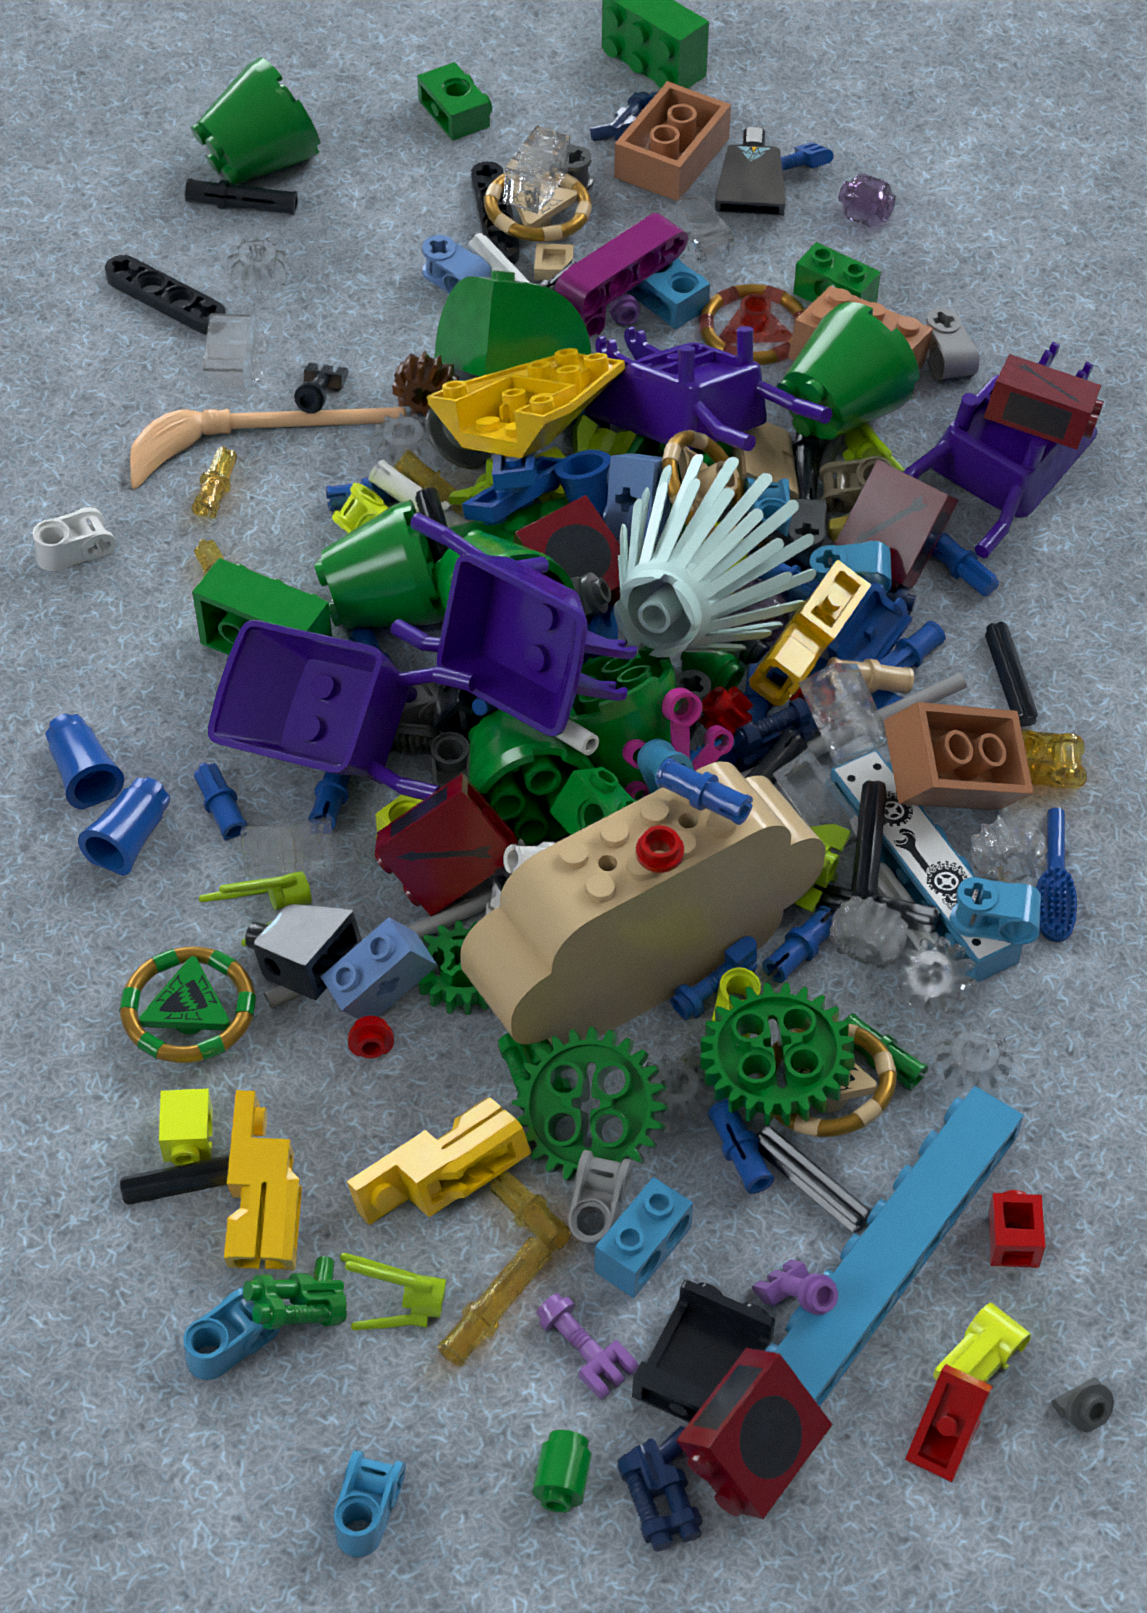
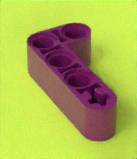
M650 214L562 272L555 284L554 291L564 296L578 311L586 326L589 338L594 334L600 335L606 323V305L676 260L687 246L688 234L661 214Z

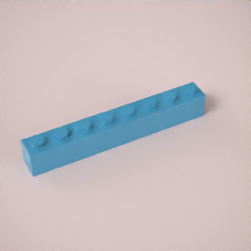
M975 1085L964 1100L957 1097L952 1102L944 1116L943 1121L946 1124L940 1132L937 1133L932 1130L927 1135L919 1149L918 1155L921 1157L913 1167L906 1164L900 1171L893 1184L895 1192L889 1200L880 1199L875 1204L866 1221L869 1226L861 1237L857 1234H853L841 1252L840 1259L843 1261L834 1272L827 1269L823 1273V1275L830 1277L836 1284L838 1301L835 1307L823 1315H814L799 1306L786 1325L785 1331L788 1334L779 1345L773 1342L765 1350L782 1355L819 1407L1019 1135L1024 1115Z

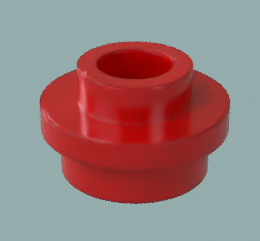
M659 825L648 828L639 837L636 843L635 855L639 864L645 869L656 873H665L674 870L682 863L685 848L682 839L676 831L670 827ZM655 851H664L666 853H655Z
M361 1017L354 1022L348 1032V1047L356 1056L368 1059L377 1058L382 1054L389 1053L393 1048V1030L381 1017Z

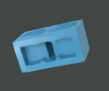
M677 258L627 291V293L634 296L640 303L676 330L701 314L703 307L709 302L710 283L702 275L694 272Z
M652 1177L595 1246L594 1272L632 1298H635L691 1229L693 1202L660 1180Z

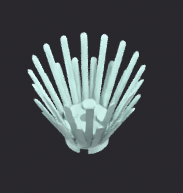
M695 455L689 464L655 552L654 547L672 474L671 465H667L662 471L643 544L650 498L649 488H645L642 498H638L633 506L629 558L627 528L623 523L620 530L618 565L619 592L621 597L615 603L614 615L618 629L628 643L636 647L643 643L647 647L654 649L649 655L658 658L675 656L682 651L703 653L742 651L746 647L741 644L713 643L766 638L772 634L770 630L777 629L783 624L775 621L736 628L730 627L799 610L805 605V601L796 600L719 618L809 582L816 576L815 569H809L793 576L791 572H784L727 596L810 547L814 542V536L810 533L785 547L783 540L776 538L729 569L799 509V504L796 500L788 501L745 537L763 518L762 510L756 508L733 529L772 482L773 478L769 473H762L705 540L734 496L733 489L725 488L738 466L739 460L736 457L728 458L677 542L700 488L701 482L696 477L703 462V455Z

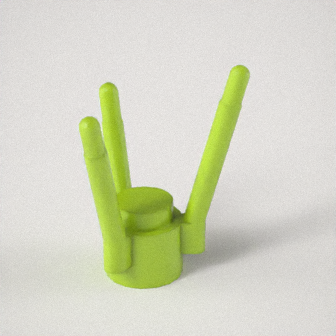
M865 424L846 433L844 441L848 449L842 454L845 461L880 456L887 459L892 467L902 472L905 470L892 456V451L880 440L870 424Z
M300 870L280 877L224 884L219 887V891L200 895L198 901H219L268 893L273 908L279 910L290 904L311 905L312 895L304 872ZM245 938L241 941L242 946H247Z
M345 1252L340 1254V1260L346 1262L345 1269L350 1272L405 1286L402 1308L411 1309V1314L354 1321L351 1323L352 1330H373L409 1325L427 1328L428 1317L441 1318L447 1279L416 1274Z

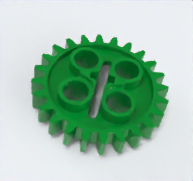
M769 982L765 983L763 994L757 995L751 987H746V1000L741 1001L738 997L730 995V1010L717 1006L715 1008V1021H706V1036L700 1039L702 1052L700 1054L701 1069L706 1070L705 1084L706 1086H714V1094L717 1101L729 1097V1112L733 1113L740 1107H745L746 1121L750 1122L759 1112L764 1114L766 1126H770L774 1115H781L784 1124L790 1126L792 1113H798L807 1122L809 1121L810 1107L813 1106L818 1111L825 1113L827 1111L826 1097L839 1101L841 1094L840 1086H849L850 1084L849 1070H854L855 1055L852 1054L854 1052V1037L849 1036L848 1021H839V1008L837 1006L824 1011V995L816 997L813 1001L808 1000V988L805 986L797 995L790 994L789 983H784L780 993H774ZM771 1019L777 1022L780 1056L783 1059L785 1088H780L777 1084L775 1055L771 1047V1030L768 1022ZM794 1028H801L806 1031L801 1033H794L789 1030ZM752 1033L759 1036L754 1038H746L743 1035ZM805 1068L810 1069L813 1072L802 1074L796 1072V1070ZM752 1074H762L765 1077L760 1079H752L748 1076Z
M589 1027L585 1040H582L578 1031L570 1029L569 1043L567 1044L557 1036H552L551 1040L554 1051L551 1053L537 1047L535 1050L541 1060L539 1065L536 1066L527 1062L523 1064L524 1068L532 1075L530 1080H516L515 1085L526 1091L525 1097L512 1100L513 1105L525 1109V1114L516 1119L522 1127H528L529 1129L525 1133L528 1144H537L530 1157L537 1161L549 1156L545 1170L550 1173L557 1170L563 1164V1179L568 1181L577 1173L578 1164L584 1150L592 1151L593 1156L616 1162H622L623 1159L631 1158L643 1164L645 1160L639 1151L641 1146L644 1145L654 1149L658 1146L648 1136L650 1131L665 1130L663 1124L654 1120L655 1113L668 1111L667 1105L655 1101V1096L667 1090L666 1086L651 1083V1080L658 1075L660 1069L655 1065L642 1067L649 1054L642 1049L630 1055L634 1041L627 1037L616 1046L617 1033L610 1029L605 1034L603 1040L600 1041L598 1030L594 1027ZM594 1063L596 1068L592 1079L591 1096L600 1101L599 1108L591 1109L590 1130L593 1138L592 1146L586 1148L584 1142L588 1132L589 1114L581 1110L580 1106L581 1102H588L590 1099V1081L587 1073L588 1065ZM566 1069H575L578 1075L576 1087L568 1093H561L557 1084L558 1077ZM614 1070H622L625 1075L624 1087L616 1094H607L604 1088L606 1076ZM572 1116L576 1124L574 1135L567 1141H559L555 1133L556 1124L563 1117ZM618 1117L623 1123V1133L615 1142L607 1143L602 1136L603 1125L607 1120Z

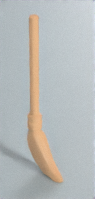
M404 407L320 410L316 413H306L303 411L230 413L229 409H205L203 412L181 409L169 412L153 420L134 440L130 452L131 487L133 489L138 488L163 462L190 448L201 438L202 434L206 436L230 434L231 429L404 423L406 421V409Z

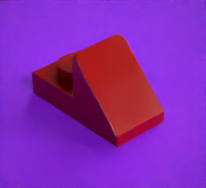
M945 1364L941 1369L905 1460L953 1482L981 1423L979 1419L993 1386Z

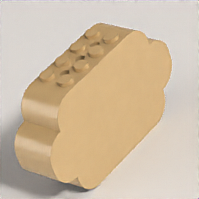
M729 762L708 764L695 771L701 774L710 772L719 778V783L742 794L752 796L753 802L751 804L753 807L744 823L737 825L733 821L708 809L699 811L690 805V800L665 788L645 796L545 848L523 862L506 881L500 895V906L485 915L467 934L461 947V968L517 1043L533 1044L548 1039L552 1044L551 1037L555 1035L567 1044L569 1043L570 1029L578 1031L582 1040H585L589 1027L596 1028L600 1037L606 1034L609 1029L613 1030L675 995L674 989L684 983L691 987L704 980L705 977L725 962L724 951L745 936L753 937L757 942V950L764 946L779 927L783 910L801 898L819 877L824 865V843L768 778L764 776L744 778L735 766ZM661 825L672 828L684 843L683 861L672 871L665 873L652 872L642 867L636 859L635 848L637 840L648 828ZM655 851V853H666L664 851Z

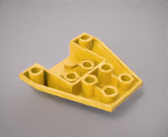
M562 349L556 351L553 356L466 381L447 382L442 385V390L428 395L427 400L429 406L462 448L523 458L548 446L625 369L624 360L607 358L605 353L584 355L578 354L577 349Z

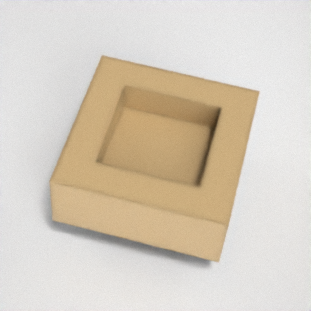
M536 243L534 280H549L574 259V245Z

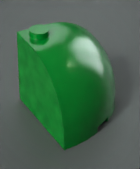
M491 270V278L466 277L459 281L450 292L438 324L434 358L441 354L443 364L451 363L454 364L455 369L477 376H484L553 356L556 351L573 348L578 350V354L589 355L591 354V345L581 316L564 296L545 286L515 281L514 272Z

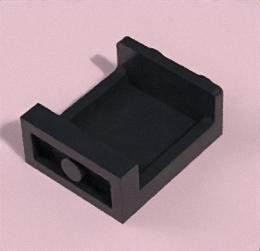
M685 1279L680 1287L678 1303L647 1363L641 1361L633 1376L632 1397L689 1423L746 1348L762 1351L767 1349L773 1339L775 1319L756 1304L749 1302L742 1304L724 1296L719 1289L708 1283L700 1282L696 1284Z

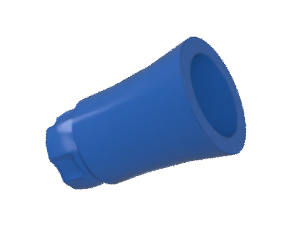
M600 450L576 452L563 458L555 467V473L565 492L568 504L587 495L602 519L608 499L606 476L611 458L608 453Z
M64 713L51 720L45 735L49 743V751L62 778L68 803L74 808L83 810L117 797L124 785V774L105 752L92 728L78 714L69 715Z
M137 777L129 788H125L109 808L78 836L79 848L87 860L92 864L122 876L130 873L139 852L150 834L162 820L163 813L170 804V795L165 791L164 786L150 777Z

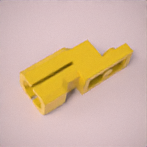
M837 560L811 596L805 601V605L797 610L749 678L750 687L774 706H783L803 684L823 651L835 639L871 584ZM772 667H778L788 675L781 687L766 677Z
M236 1090L227 1186L232 1197L241 1198L240 1208L227 1218L224 1260L229 1268L260 1269V1261L265 1260V1269L296 1270L302 1186L300 1185L299 1178L293 1172L294 1150L290 1139L257 1138L266 1134L267 1108L260 1107L255 1091Z
M487 1097L456 1117L453 1128L438 1139H435L424 1130L346 1182L357 1212L368 1225L408 1199L428 1217H431L456 1199L466 1198L530 1155L531 1151L524 1129L518 1120L505 1109L503 1110L492 1098Z

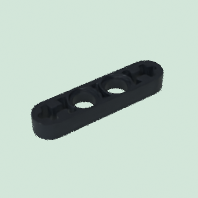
M491 161L477 163L471 169V187L481 234L486 236L497 248L498 243L504 242L506 253H503V255L515 265L519 261L520 255L518 238L509 236L501 230L494 231L489 229L494 224L487 216L484 207V196L488 189L484 176H490L493 182L504 171L499 164ZM505 188L499 198L501 204L498 207L503 214L514 220L508 190Z
M118 255L106 262V279L108 284L115 289L205 335L219 333L227 326L226 309L217 300L132 256ZM148 285L160 286V289L152 292L142 290ZM177 300H186L190 302L186 306L175 307L171 305L173 302Z

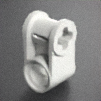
M93 507L82 508L71 514L44 520L34 527L32 533L37 564L46 571L63 570L85 561H92L112 554L116 548V540L112 533L105 530L101 512ZM94 544H96L97 550L93 548Z

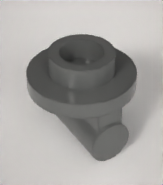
M591 572L582 577L571 578L575 592L580 596L587 621L591 620V617L607 612L608 602L611 601V592L603 578H598Z
M1093 1377L1053 1399L1051 1404L1061 1418L1065 1417L1078 1430L1091 1432L1108 1421L1113 1411L1114 1398L1111 1391L1096 1377Z

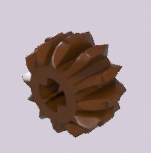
M426 350L420 357L410 353L405 362H400V365L396 368L392 394L398 397V406H409L411 415L421 412L426 418L427 411L431 409L427 396L442 390V385L447 382L459 381L460 376L454 374V364L442 363L441 354L436 358H430Z

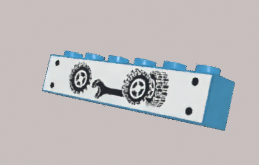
M875 749L831 769L828 793L856 830L858 829L863 783L868 780L885 783L887 797L880 862L885 863L892 870L915 903L933 906L940 910V924L936 932L954 955L956 963L974 985L1018 964L1023 945H1014L1005 941L979 937H966L960 935L951 926L949 917L952 908L958 903L956 898L958 886L963 880L975 876L967 859L963 856H958L948 843V838L943 828L938 824L934 825L924 812L923 806L898 803L892 764L890 762L886 763ZM974 890L973 892V901H975L978 890ZM972 914L970 925L974 924L975 914Z

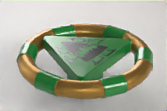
M187 946L169 949L151 957L139 966L131 975L122 991L119 1012L125 1032L138 1049L155 1059L173 1063H192L205 1061L224 1053L239 1041L254 1018L256 995L248 973L237 960L219 950ZM200 963L206 964L228 976L235 984L238 998L235 1017L231 1024ZM183 964L138 1018L140 995L147 982L156 974ZM143 1027L175 1028L184 1034H194L201 1030L224 1031L196 1045L176 1046L167 1044L146 1032Z

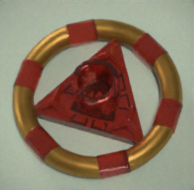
M741 284L731 286L717 292L703 307L699 317L700 335L708 346L737 355V347L728 343H737V328L743 326L752 327L753 343L785 342L770 350L753 351V361L760 365L778 363L788 358L792 333L771 313L770 301L784 306L792 314L794 324L795 319L805 311V308L785 290L770 285ZM743 298L739 309L718 337L714 326L716 312L722 306Z

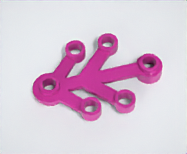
M679 687L672 689L664 696L662 712L670 720L671 745L676 752H681L690 759L689 726L699 719L702 712V703L696 694L686 688ZM682 698L681 707L674 711L675 704ZM715 725L705 732L703 737L705 747L692 761L694 770L715 763L721 755L728 753L732 749L734 737L730 731L722 726ZM723 734L722 742L718 746H714L716 737ZM640 739L628 741L622 751L623 759L636 769L639 768L637 759L633 760V754L638 748H642L646 744ZM633 781L625 788V791L633 799L640 790L644 791L642 798L650 794L647 785L641 781Z

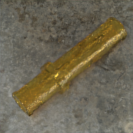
M528 1237L524 1245L503 1270L498 1273L476 1302L470 1301L462 1309L463 1317L444 1340L438 1344L439 1352L447 1361L455 1366H463L466 1363V1359L486 1335L491 1337L499 1329L498 1321L524 1292L525 1288L545 1264L552 1259L551 1251L543 1242L534 1237Z

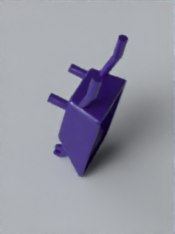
M634 326L625 329L624 339L635 361L619 353L614 338L606 341V337L603 335L597 337L595 341L597 353H605L607 358L624 360L625 369L585 408V414L663 444H667L679 432L692 430L707 435L715 442L720 441L749 452L755 447L756 439L753 435L744 433V431L761 426L767 422L765 399L797 415L824 424L828 423L832 417V410L830 408L797 398L762 380L761 366L753 361L752 327L743 326L737 328V355L698 342H691L661 351L647 342L643 329L635 332Z
M1053 341L1049 351H1044L1038 364L1050 367L1059 351L1060 345ZM1086 361L1083 370L1079 369L1076 377L1087 380L1094 365ZM999 375L992 377L977 395L965 393L962 396L956 418L946 429L935 447L903 471L919 479L922 474L932 468L976 497L1001 510L998 521L974 548L975 553L981 558H987L1009 533L1014 517H1027L1036 509L1095 440L1098 434L1095 426L1091 439L1082 437L1078 450L984 418Z
M421 513L413 516L410 523L412 529L446 545L460 556L454 565L441 638L431 637L401 619L396 620L392 624V635L421 651L438 652L437 666L476 674L478 676V685L473 692H468L547 736H558L564 732L576 694L614 701L626 699L627 688L615 689L616 682L599 681L581 673L584 652L621 659H633L636 657L637 647L629 646L624 648V640H610L588 631L587 619L579 594L543 575L549 569V563L545 557L541 556L516 561L509 557L486 555L453 532L452 529Z
M250 620L239 630L227 659L215 695L207 733L211 741L221 746L332 774L367 777L379 784H385L400 795L424 800L439 790L441 786L401 777L385 767L405 703H411L417 698L418 693L416 688L413 687L414 685L433 682L473 692L478 685V676L473 673L442 666L400 672L381 650L373 646L259 620Z

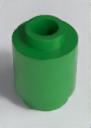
M682 651L680 659L683 661L681 665L682 671L698 670L706 674L711 681V691L717 687H723L728 692L732 686L738 687L743 679L745 669L739 665V659L728 651H715V653Z
M554 1430L549 1433L548 1440L542 1443L532 1494L541 1501L540 1505L546 1510L566 1513L571 1510V1507H577L583 1503L592 1453L588 1449L589 1440L584 1435L570 1430Z

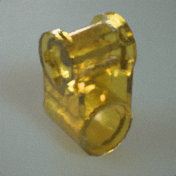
M1028 729L1021 730L1032 785L1079 789L1087 782V771L1082 766L1081 756L1085 752V742L1080 736L1071 733L1056 734L1036 732Z

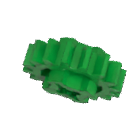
M457 920L454 925L455 930L448 931L446 927L439 925L437 938L427 934L423 937L425 947L439 965L440 975L437 977L432 970L418 982V991L420 995L429 994L430 1005L433 1007L439 1005L442 1001L445 1002L447 1013L452 1014L456 1006H463L466 1015H471L472 1005L479 1004L484 1010L489 1009L488 1004L461 968L460 953L462 944L470 930L478 923L477 921L471 925L470 929H464L461 920Z

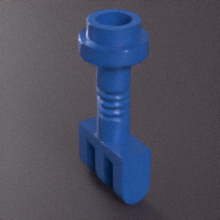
M814 142L796 146L795 153L781 156L782 171L803 165L815 168L828 164L834 158L833 151Z
M745 936L725 950V962L692 988L683 983L674 989L675 995L670 998V1002L674 1010L684 1020H688L692 1016L696 1019L705 1013L703 1002L712 996L713 993L717 992L720 980L728 970L737 967L746 968L754 972L757 969V942L753 937Z

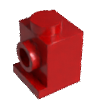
M1021 1190L993 1193L988 1210L990 1266L1040 1268L1046 1247L1042 1195L1027 1194Z

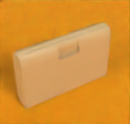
M768 422L744 431V433L755 437L756 444L749 452L732 446L733 457L739 460L736 469L740 475L743 487L746 478H753L756 481L762 473H769L773 478L772 482H779L781 478H787L790 486V499H798L799 492L793 448L791 446V434L787 430Z

